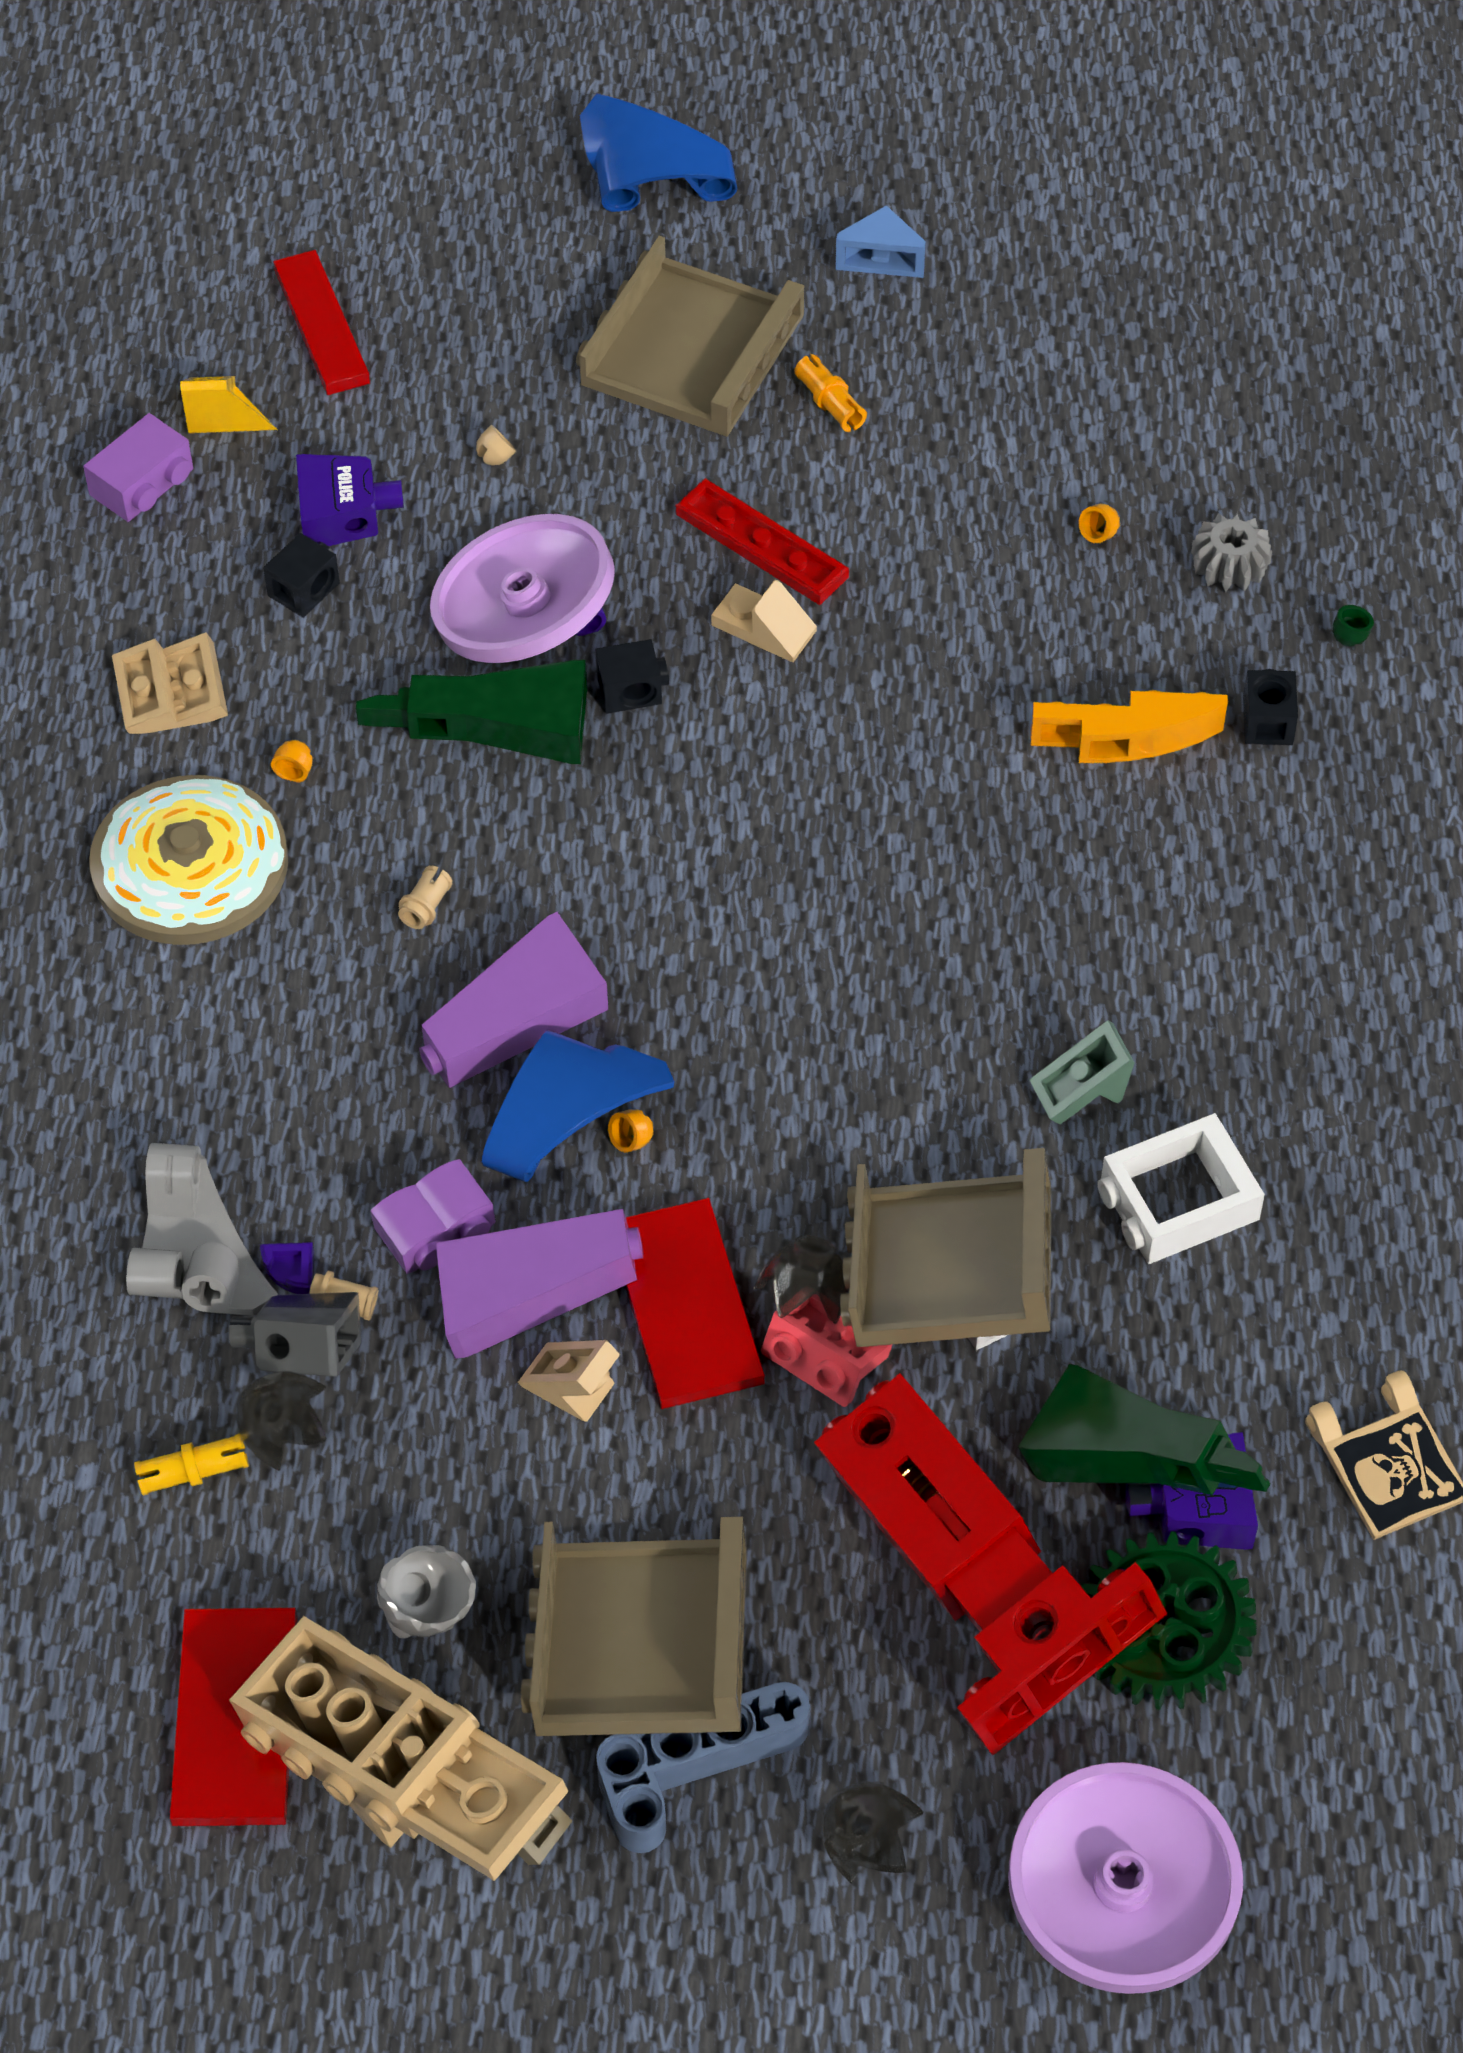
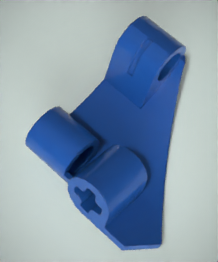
M596 94L580 114L586 154L593 169L597 172L601 203L608 211L619 212L635 208L640 202L639 185L651 181L685 178L702 199L709 202L727 200L737 191L735 170L730 150L720 142L683 123L636 104L601 94Z
M547 1030L527 1056L503 1101L482 1155L483 1166L528 1182L537 1169L540 1160L580 1128L627 1102L673 1088L674 1079L667 1063L625 1046L611 1045L601 1050Z

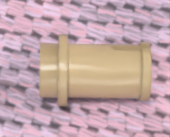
M436 866L426 867L412 892L404 895L399 901V918L404 924L413 929H422L424 926L432 924L436 918V907L453 884L450 875L444 870L441 871L436 881L433 880L434 875L438 871Z
M327 1271L325 1275L315 1274L309 1294L359 1292L360 1317L364 1318V1320H371L378 1298L379 1290L377 1287H368L334 1278V1272Z

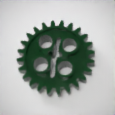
M1172 1531L1166 1545H1159L1153 1532H1150L1147 1535L1146 1548L1139 1549L1135 1542L1129 1538L1126 1539L1127 1555L1124 1557L1110 1549L1106 1551L1109 1569L1092 1565L1090 1568L1091 1577L1096 1585H1080L1090 1598L1098 1593L1099 1584L1110 1573L1118 1569L1126 1570L1136 1562L1150 1580L1157 1581L1163 1585L1156 1592L1167 1615L1174 1616L1175 1618H1168L1165 1625L1154 1624L1143 1633L1140 1639L1132 1642L1095 1672V1678L1101 1680L1113 1675L1110 1684L1111 1692L1114 1695L1122 1692L1127 1686L1131 1687L1132 1704L1137 1705L1146 1693L1152 1694L1156 1710L1161 1709L1165 1696H1173L1178 1708L1184 1709L1185 1694L1193 1692L1200 1702H1207L1205 1686L1209 1683L1216 1689L1224 1692L1226 1690V1678L1223 1672L1241 1675L1242 1662L1237 1656L1251 1657L1253 1653L1252 1642L1246 1637L1257 1635V1621L1250 1618V1616L1256 1613L1255 1599L1245 1597L1249 1593V1581L1247 1578L1234 1579L1237 1574L1236 1562L1231 1560L1219 1566L1220 1550L1218 1546L1215 1545L1203 1555L1199 1551V1537L1194 1536L1186 1547L1178 1546L1176 1532ZM1198 1598H1207L1215 1603L1214 1607L1203 1612L1195 1611L1188 1606L1190 1602ZM1165 1615L1158 1622H1163L1166 1619L1167 1615ZM1210 1632L1213 1633V1635L1210 1638H1206L1201 1635ZM1181 1646L1189 1647L1196 1652L1192 1658L1184 1661L1175 1660L1169 1656L1173 1649Z

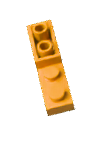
M1149 690L1131 691L1129 706H1116L1107 703L1091 705L1066 704L1058 701L1049 703L1033 702L1031 746L1079 748V763L1123 762L1160 756L1200 743L1222 732L1226 717L1228 695L1209 694L1206 692L1173 693Z

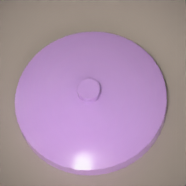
M540 514L515 519L480 535L462 548L450 560L438 577L432 591L430 603L431 617L445 644L464 658L484 663H504L530 658L544 653L574 636L600 611L613 585V558L599 531L591 524L579 518L561 514Z
M1120 1762L1093 1765L1072 1772L1054 1782L1037 1797L1026 1811L1018 1826L1009 1860L1008 1880L1012 1906L1017 1920L1031 1944L1043 1958L1068 1977L1090 1987L1109 1992L1134 1994L1159 1991L1192 1977L1209 1964L1219 1953L1233 1929L1241 1905L1243 1893L1242 1861L1233 1833L1223 1816L1206 1796L1183 1779L1169 1772L1142 1764Z

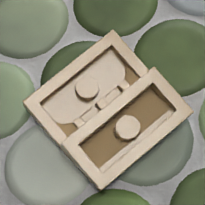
M207 632L164 649L156 639H152L112 655L124 725L129 734L152 733L207 723L228 716L215 646Z

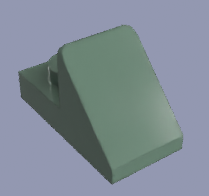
M1107 1020L1029 1079L1049 1119L1062 1124L1099 1095L1115 1103L1121 1102L1135 1062L1114 1024Z

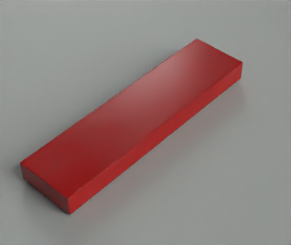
M316 250L273 261L275 274L326 394L331 395L370 384L367 367Z
M706 478L675 505L677 516L818 605H821L849 578V568Z

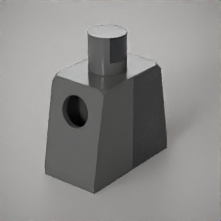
M359 1292L273 1296L256 1316H233L231 1318L229 1326L230 1345L232 1348H255L256 1366L261 1371L338 1376L361 1344Z

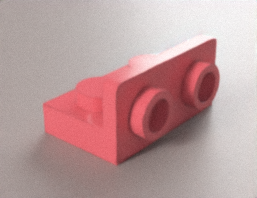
M806 1287L773 1313L761 1353L839 1405L846 1407L853 1401L860 1380L888 1358L893 1344L856 1347L852 1326L843 1325L841 1308L811 1288Z

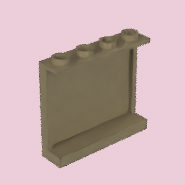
M658 236L650 250H645L640 255L636 271L630 280H624L620 285L616 301L610 310H604L600 315L596 331L589 341L584 340L580 345L576 364L580 366L581 385L728 437L803 318L804 285L788 280L778 296L666 258L665 237Z
M1045 1148L1024 1149L1023 1175L870 1188L865 1164L857 1165L856 1186L848 1187L847 1191L849 1214L851 1218H854V1221L845 1223L846 1246L848 1253H852L851 1257L843 1258L845 1288L849 1289V1293L841 1294L840 1297L842 1322L844 1326H852L856 1347L1050 1331L1051 1182Z
M743 1516L721 1517L720 1539L556 1543L553 1522H544L543 1544H537L533 1547V1573L535 1578H540L539 1588H531L529 1592V1616L531 1622H536L535 1633H527L525 1638L526 1666L532 1667L531 1679H522L521 1684L523 1713H532L536 1736L741 1732L747 1547Z

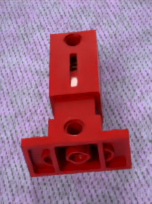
M901 1373L891 1381L885 1380L875 1385L868 1392L865 1401L848 1415L838 1416L829 1422L824 1428L822 1436L814 1441L837 1478L955 1622L965 1614L979 1630V1633L974 1638L998 1674L993 1678L985 1677L971 1686L964 1696L965 1701L957 1708L992 1756L1167 1615L1150 1578L1136 1562L1126 1570L1118 1569L1110 1573L1099 1584L1098 1593L1090 1598L1063 1565L1052 1573L1038 1556L1041 1550L1022 1516Z

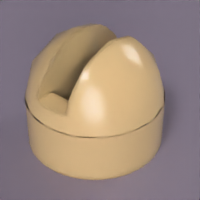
M490 425L477 440V454L479 457H483L484 463L488 465H501L517 452L513 445L493 425Z

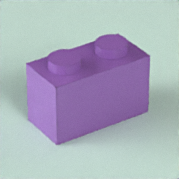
M148 413L83 465L89 495L129 522L140 512H145L152 508L157 498L173 485L181 484L188 477L190 471L193 470V463L188 439Z

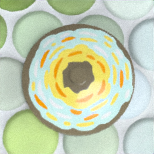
M186 775L167 778L146 785L131 793L113 807L95 833L90 849L89 863L97 898L104 910L115 922L131 933L151 941L173 945H190L224 938L238 932L259 918L273 903L282 888L288 867V849L284 829L278 816L271 806L254 791L228 779L206 775Z

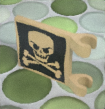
M1402 1370L1386 1376L1385 1384L1381 1387L1382 1395L1396 1414L1345 1435L1342 1434L1335 1411L1328 1402H1320L1310 1407L1309 1415L1305 1419V1424L1314 1439L1326 1453L1373 1540L1463 1503V1482L1420 1407L1409 1376Z

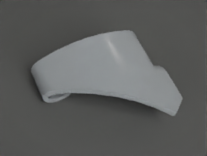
M151 1143L147 1153L145 1170L148 1218L142 1248H132L129 1255L126 1276L128 1294L184 1299L189 1306L203 1312L249 1316L259 1313L271 1297L278 1295V1293L266 1280L240 1239L218 1194L207 1165V1160L201 1155L200 1147Z

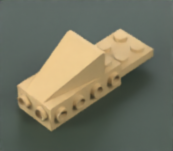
M305 1616L299 1620L229 1699L244 1725L241 1734L252 1747L263 1754H267L271 1749L279 1754L285 1765L299 1777L307 1780L312 1775L322 1781L324 1788L329 1794L342 1804L349 1805L384 1844L392 1848L403 1833L413 1839L420 1834L493 1881L498 1878L568 1793L562 1778L478 1729L480 1727L478 1720L466 1708L456 1703L452 1705L434 1694L421 1681L407 1678L392 1669L379 1656L365 1653L352 1645L339 1632L332 1629L328 1631Z

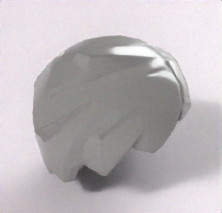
M439 1545L416 1546L406 1550L400 1557L393 1558L383 1566L377 1583V1601L379 1607L384 1611L392 1632L396 1636L405 1639L410 1636L430 1637L452 1629L457 1622L465 1617L475 1599L476 1581L469 1565L458 1553Z

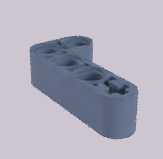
M780 1682L743 1693L741 1731L744 1732V1735L737 1740L729 1741L722 1739L717 1735L719 1732L615 1734L607 1737L600 1744L596 1754L598 1780L608 1814L620 1844L627 1850L636 1853L650 1852L661 1844L666 1834L665 1803L661 1791L787 1752L800 1746L808 1736L810 1725V1704L805 1691L796 1684ZM778 1712H785L786 1717H787L788 1719H792V1720H790V1721H784V1719H783V1717L781 1716V1714H777V1713H778ZM757 1718L759 1719V1729H763L762 1731H756L755 1719ZM675 1744L684 1745L690 1749L687 1755L678 1758L670 1757L663 1753L667 1747ZM621 1761L630 1762L636 1766L633 1772L626 1775L614 1774L609 1768ZM635 1812H646L654 1817L651 1823L639 1827L631 1825L626 1821Z

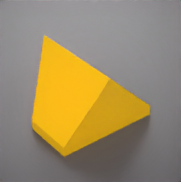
M235 376L191 377L180 381L188 433L278 430L235 385Z

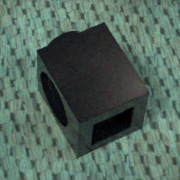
M299 533L263 567L268 597L302 618L340 584L336 554L325 543L315 542L302 533Z
M652 639L595 649L597 680L606 714L662 704L661 686L669 685V675L665 657L656 658Z
M1274 669L1247 670L1243 693L1245 744L1293 745L1298 720L1296 671H1277Z

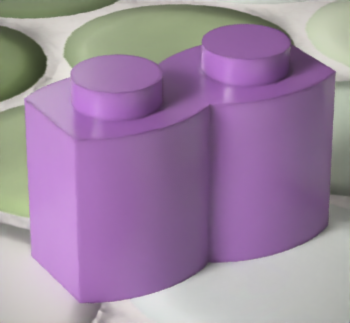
M460 1159L441 1165L424 1176L415 1185L394 1192L370 1210L374 1229L406 1274L412 1273L419 1268L421 1270H429L438 1265L436 1243L487 1234L491 1226L496 1222L492 1202Z

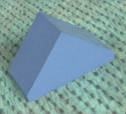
M884 206L837 233L836 270L923 278L926 241L888 206Z

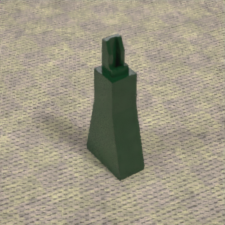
M570 660L473 676L411 675L410 687L400 688L398 695H375L356 701L358 725L409 728L410 739L470 741L564 763L581 764L588 691L586 660Z
M1074 1364L1067 1366L1018 1446L1036 1478L1043 1482L1158 1483L1207 1495H1213L1219 1483L1266 1492L1271 1484L1261 1472L1263 1468L1246 1452L1235 1449L1221 1421L1163 1408Z

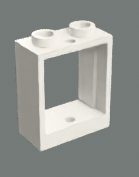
M1216 1113L1105 1156L1102 1176L1098 1180V1190L1104 1204L1109 1209L1115 1207L1123 1220L1121 1227L1127 1244L1132 1250L1139 1249L1148 1264L1260 1220L1265 1195ZM1196 1152L1223 1198L1158 1224L1131 1178Z

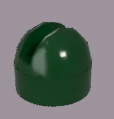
M1345 605L1337 612L1332 632L1336 641L1344 646L1352 647L1355 644H1362L1368 638L1373 628L1374 619L1367 610L1360 606Z

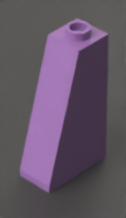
M555 912L541 921L422 1024L424 1046L419 1048L422 1061L431 1075L439 1073L447 1086L451 1088L534 1047L547 1030L560 1034L607 1011V983L558 912Z
M623 1209L436 1243L445 1334L455 1359L474 1355L636 1281L637 1275L634 1260L643 1258V1248L638 1227L629 1228Z

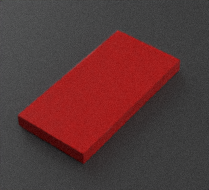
M701 1199L626 1217L629 1228L638 1227L643 1258L634 1260L637 1280L625 1285L661 1409L764 1385L765 1375L710 1199Z
M295 1607L184 1609L170 1807L172 1826L286 1825L289 1768L276 1752L270 1749L267 1754H263L244 1739L241 1734L244 1725L229 1699L297 1624Z

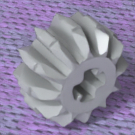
M1238 512L1232 519H1226L1218 513L1213 523L1203 522L1198 535H1196L1195 540L1192 542L1191 554L1193 555L1195 574L1205 575L1207 586L1213 585L1218 581L1222 582L1225 593L1232 584H1236L1245 591L1248 585H1250V581L1260 583L1265 575L1267 566L1271 563L1272 550H1270L1268 530L1258 529L1256 518L1246 522L1242 521Z

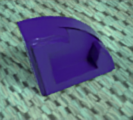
M313 1242L260 1244L263 1265L269 1277L286 1291L294 1294H309L314 1270Z

